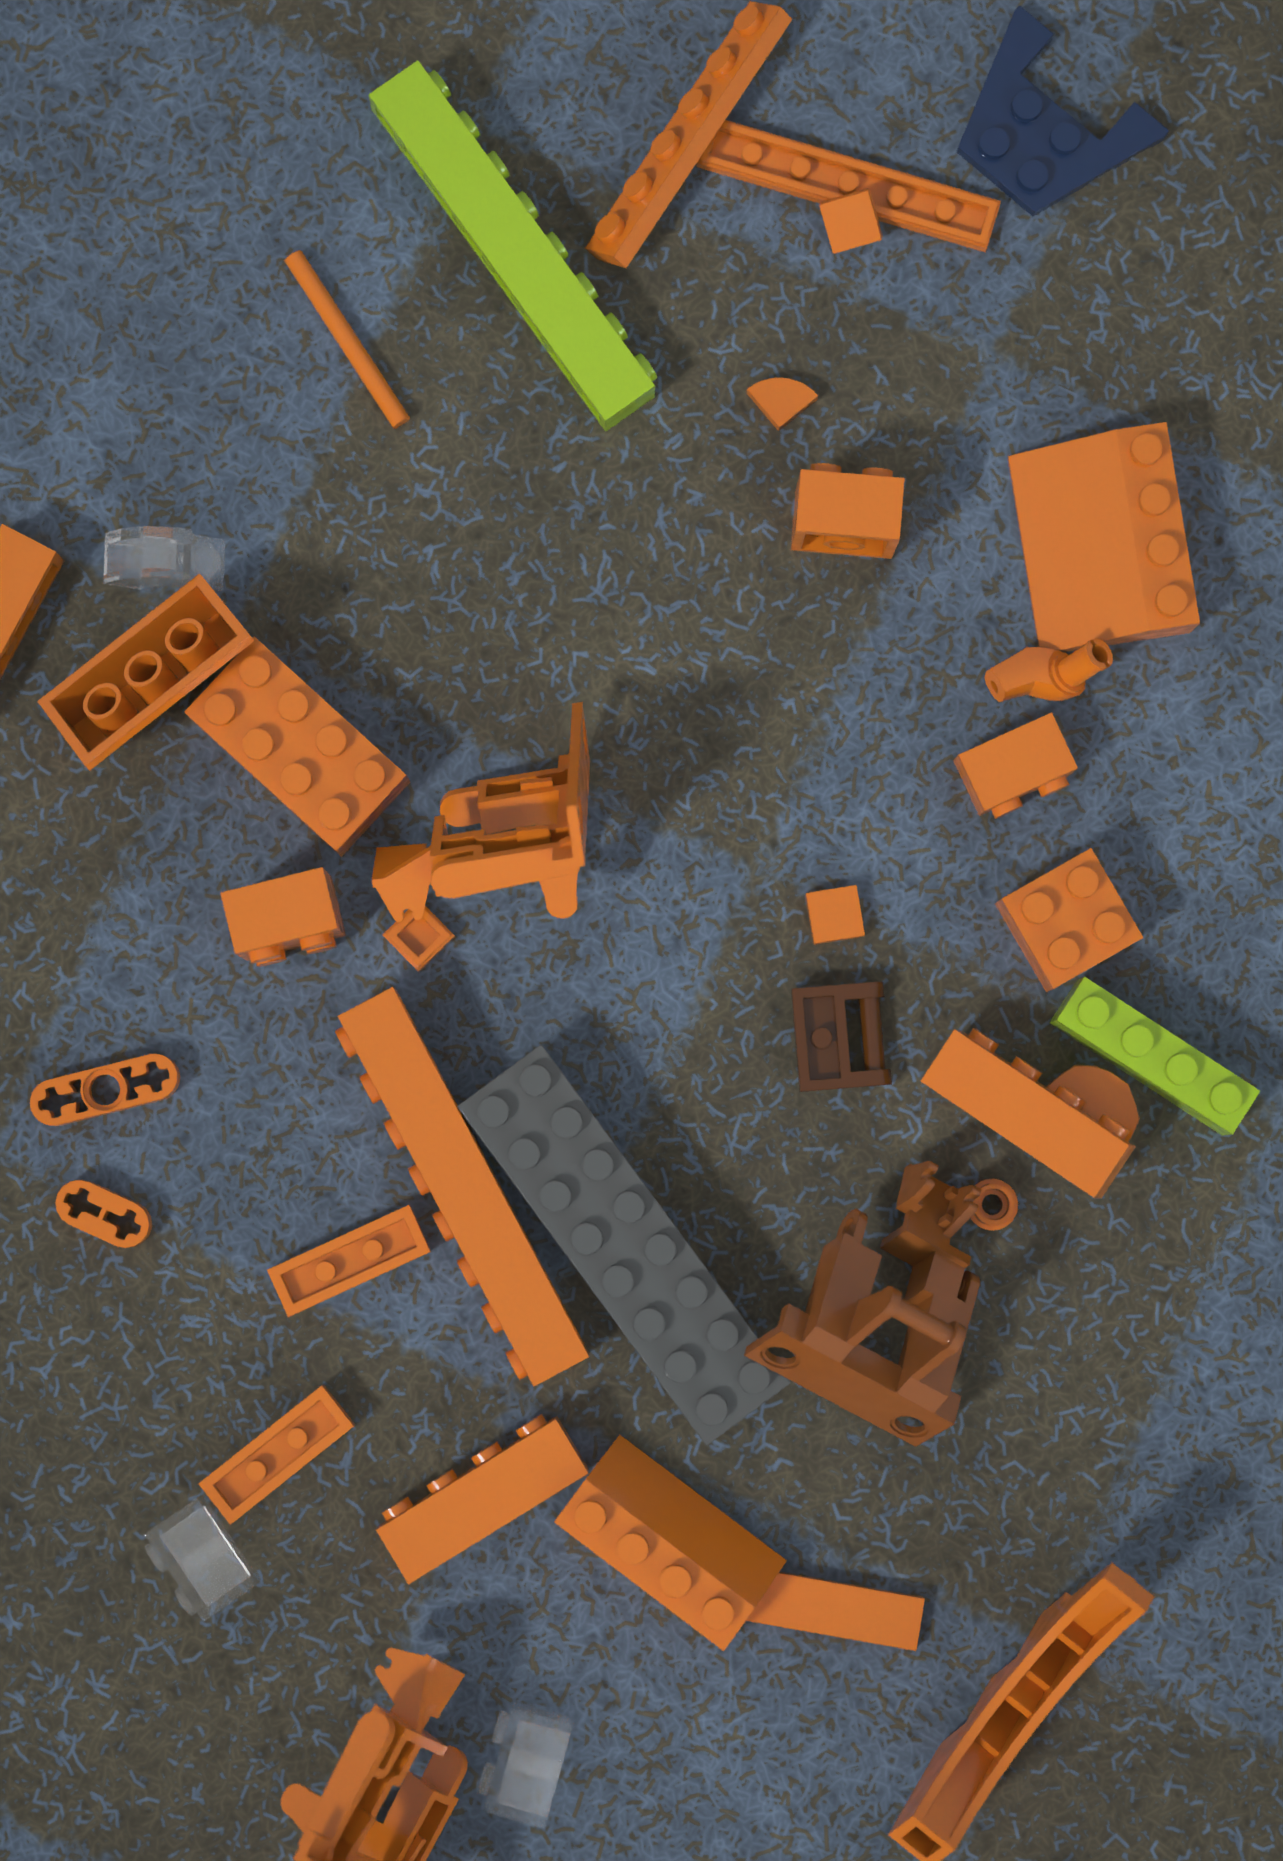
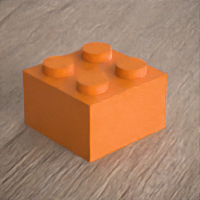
M829 463L811 464L810 470L801 469L795 492L791 550L892 559L900 540L905 478L893 477V471L884 468L862 469V474L841 473L840 466Z
M1092 848L995 903L1046 992L1055 989L1144 938Z
M323 867L220 892L234 952L246 961L250 960V963H256L257 967L287 960L285 951L300 947L302 951L306 950L307 954L334 949L337 947L335 939L346 936L333 879Z

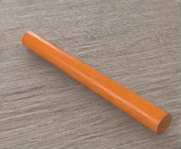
M298 250L290 254L285 259L286 265L393 429L409 421L410 416L303 252Z

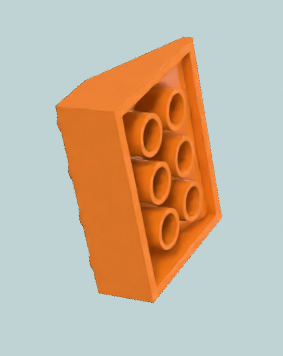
M1167 422L1115 429L1008 456L1038 647L1067 652L1082 648L1088 641L1094 638L1101 639L1107 645L1187 634L1191 633L1200 624Z

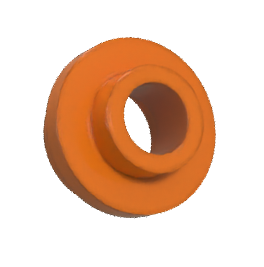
M985 1179L976 1183L974 1186L981 1189V1194L973 1201V1203L978 1205V1209L970 1218L971 1221L978 1227L991 1231L1000 1230L1008 1226L1014 1220L1018 1211V1199L1012 1187L998 1179ZM990 1194L996 1195L1001 1201L1000 1210L993 1215L987 1214L982 1208L983 1199Z

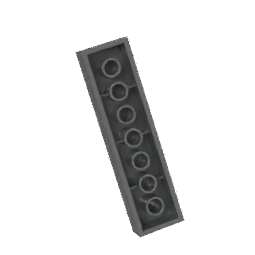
M542 1045L535 1048L457 1106L706 1446L791 1383L787 1378L744 1356L746 1347L758 1339Z

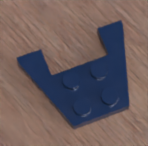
M1019 5L1010 20L958 146L957 153L1034 217L1087 186L1094 179L1128 162L1132 157L1147 148L1162 142L1169 130L1134 102L1101 140L1095 137L1022 75L1049 44L1054 34Z

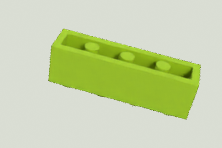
M1086 977L1076 980L1049 1022L1222 1136L1233 1135L1260 1093L1259 1089Z

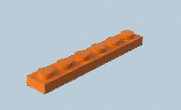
M750 1L746 8L736 16L732 29L719 48L710 55L705 69L691 90L681 98L677 111L663 132L653 140L649 153L637 171L627 179L622 193L608 214L597 224L594 235L585 247L592 256L609 264L623 268L628 267L792 21V18L782 7Z

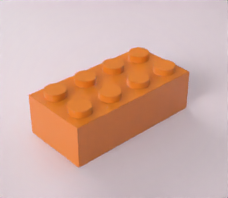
M254 636V641L237 654L184 713L342 857L407 787L410 780L399 767Z

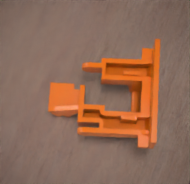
M583 702L572 703L569 754L559 755L558 768L478 780L477 786L451 790L444 794L440 801L441 816L434 817L432 840L429 847H427L426 843L376 848L372 885L373 888L377 889L396 922L403 921L404 910L406 909L412 911L415 920L423 918L430 883L436 897L458 898L539 881L545 897L547 910L552 916L564 919L576 912L578 902L577 876L580 867L585 866L590 755ZM446 823L454 827H465L480 823L481 830L448 835Z
M395 1648L387 1649L386 1656L391 1659L392 1664L389 1668L378 1665L375 1668V1674L394 1703L391 1710L389 1711L375 1704L372 1710L363 1715L358 1721L322 1796L315 1794L312 1790L301 1784L288 1786L282 1794V1810L303 1832L298 1843L299 1849L293 1858L294 1861L427 1860L459 1800L455 1793L467 1772L468 1761L462 1750L451 1745H444L423 1728L431 1716L438 1719L464 1678V1673L428 1654L424 1656ZM421 1747L434 1753L422 1777L409 1772ZM392 1786L400 1787L384 1822L377 1821L375 1817Z

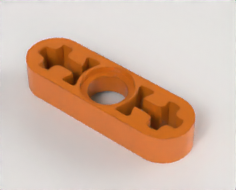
M148 1054L43 1081L35 1087L31 1094L30 1108L34 1117L41 1123L50 1126H62L165 1100L176 1092L180 1083V1072L176 1063L169 1057L160 1054ZM152 1063H156L160 1070H168L169 1079L162 1081L161 1091L155 1092L152 1085L134 1087V1090L138 1094V1098L129 1100L130 1084L123 1073L124 1069L132 1067L131 1078L149 1074V1065ZM103 1075L113 1076L120 1086L118 1098L109 1105L97 1103L91 1092L94 1081ZM81 1080L80 1093L83 1102L88 1107L87 1111L79 1113L80 1102L63 1105L61 1107V1116L56 1118L53 1111L43 1110L42 1101L49 1099L50 1089L55 1088L58 1095L74 1094L77 1091L73 1086V1082Z

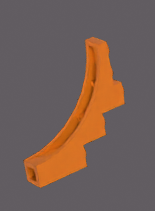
M1111 1563L1072 1596L1066 1592L1044 1610L1017 1657L996 1673L988 1682L966 1723L940 1744L888 1836L920 1861H941L955 1851L996 1783L1044 1718L1095 1659L1123 1631L1148 1610L1155 1596L1138 1584L1132 1576Z

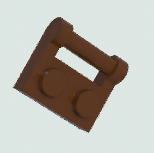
M883 982L791 989L799 1092L892 1085L891 1069H886L879 999L884 998ZM859 1000L865 1071L851 1072L845 1001Z

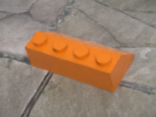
M199 573L37 702L85 767L90 771L250 645L254 639Z
M622 1435L616 1438L554 1521L563 1530L723 1651L754 1611L787 1562L775 1550Z

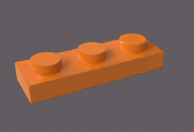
M407 1205L267 1269V1272L287 1316L290 1317L432 1251L411 1205Z
M323 1384L198 1484L231 1525L353 1428L355 1423Z

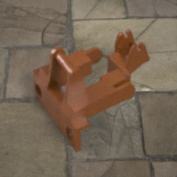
M932 1161L914 1165L909 1164L904 1168L896 1209L905 1213L903 1225L884 1237L880 1245L882 1250L913 1266L905 1298H902L901 1291L892 1286H888L871 1295L882 1255L861 1244L868 1217L867 1214L855 1208L843 1219L836 1238L823 1247L806 1311L804 1312L791 1304L784 1306L777 1327L748 1345L744 1354L749 1359L915 1447L955 1424L961 1396L952 1392L951 1387L980 1286L979 1276L968 1270L965 1271V1268L970 1265L971 1256L949 1244L951 1237L976 1213L978 1205L973 1203V1201L980 1196L981 1189L974 1185L960 1188L951 1187L932 1175L937 1172L939 1166ZM891 1317L908 1325L898 1365L859 1344ZM768 1348H784L794 1353L795 1356L791 1358L778 1357L769 1352ZM901 1416L913 1417L923 1422L924 1425L908 1426L898 1421L897 1418Z

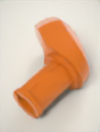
M1097 638L1088 641L1085 646L1077 649L1070 655L1055 649L1026 647L1010 658L988 669L984 679L990 693L998 702L1026 695L1049 701H1063L1079 696L1085 690L1086 680L1112 665L1113 655L1109 646Z

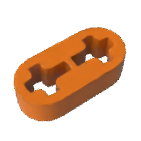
M86 1180L70 1181L57 1193L55 1201L56 1211L64 1222L112 1245L122 1248L135 1247L145 1242L150 1235L152 1220L144 1206L94 1182ZM83 1189L89 1191L87 1200L102 1208L99 1216L91 1212H81L78 1218L73 1216L74 1206L67 1202L68 1196L70 1194L79 1195ZM132 1210L137 1213L134 1222L141 1226L138 1234L129 1233L125 1239H122L118 1236L120 1227L106 1220L109 1212L118 1216H126Z

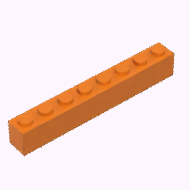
M391 987L338 1015L337 1017L343 1027L335 1030L337 1038L347 1056L351 1058L358 1054L367 1073L359 1076L360 1081L373 1104L380 1100L384 1103L391 1119L383 1123L397 1150L406 1146L415 1165L409 1167L408 1171L420 1194L423 1196L431 1192L440 1210L432 1214L445 1241L447 1242L455 1238L463 1252L464 1257L456 1261L467 1283L471 1288L477 1284L481 1286L488 1300V1303L482 1305L481 1308L495 1334L504 1330L513 1349L505 1353L518 1379L521 1380L528 1376L532 1385L536 1386L587 1359L589 1352L469 1125L458 1109L451 1091L396 988Z

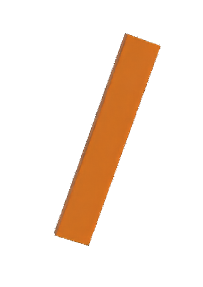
M728 120L724 121L696 163L698 168L816 203L869 188L878 221L982 252L987 250L1001 201Z

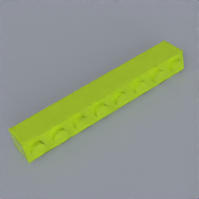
M417 60L368 94L371 109L605 432L655 397L653 381L657 379L654 369L641 353L634 357L623 342L628 338L627 333L614 314L610 312L604 316L595 304L594 300L598 298V294L585 274L580 272L574 275L564 260L569 255L555 233L551 231L545 235L536 223L535 219L539 217V213L530 198L523 191L516 195L505 179L510 174L500 157L493 150L486 154L476 139L481 135L471 117L464 110L457 114L450 105L447 98L451 96V93L441 76L435 70L428 74Z

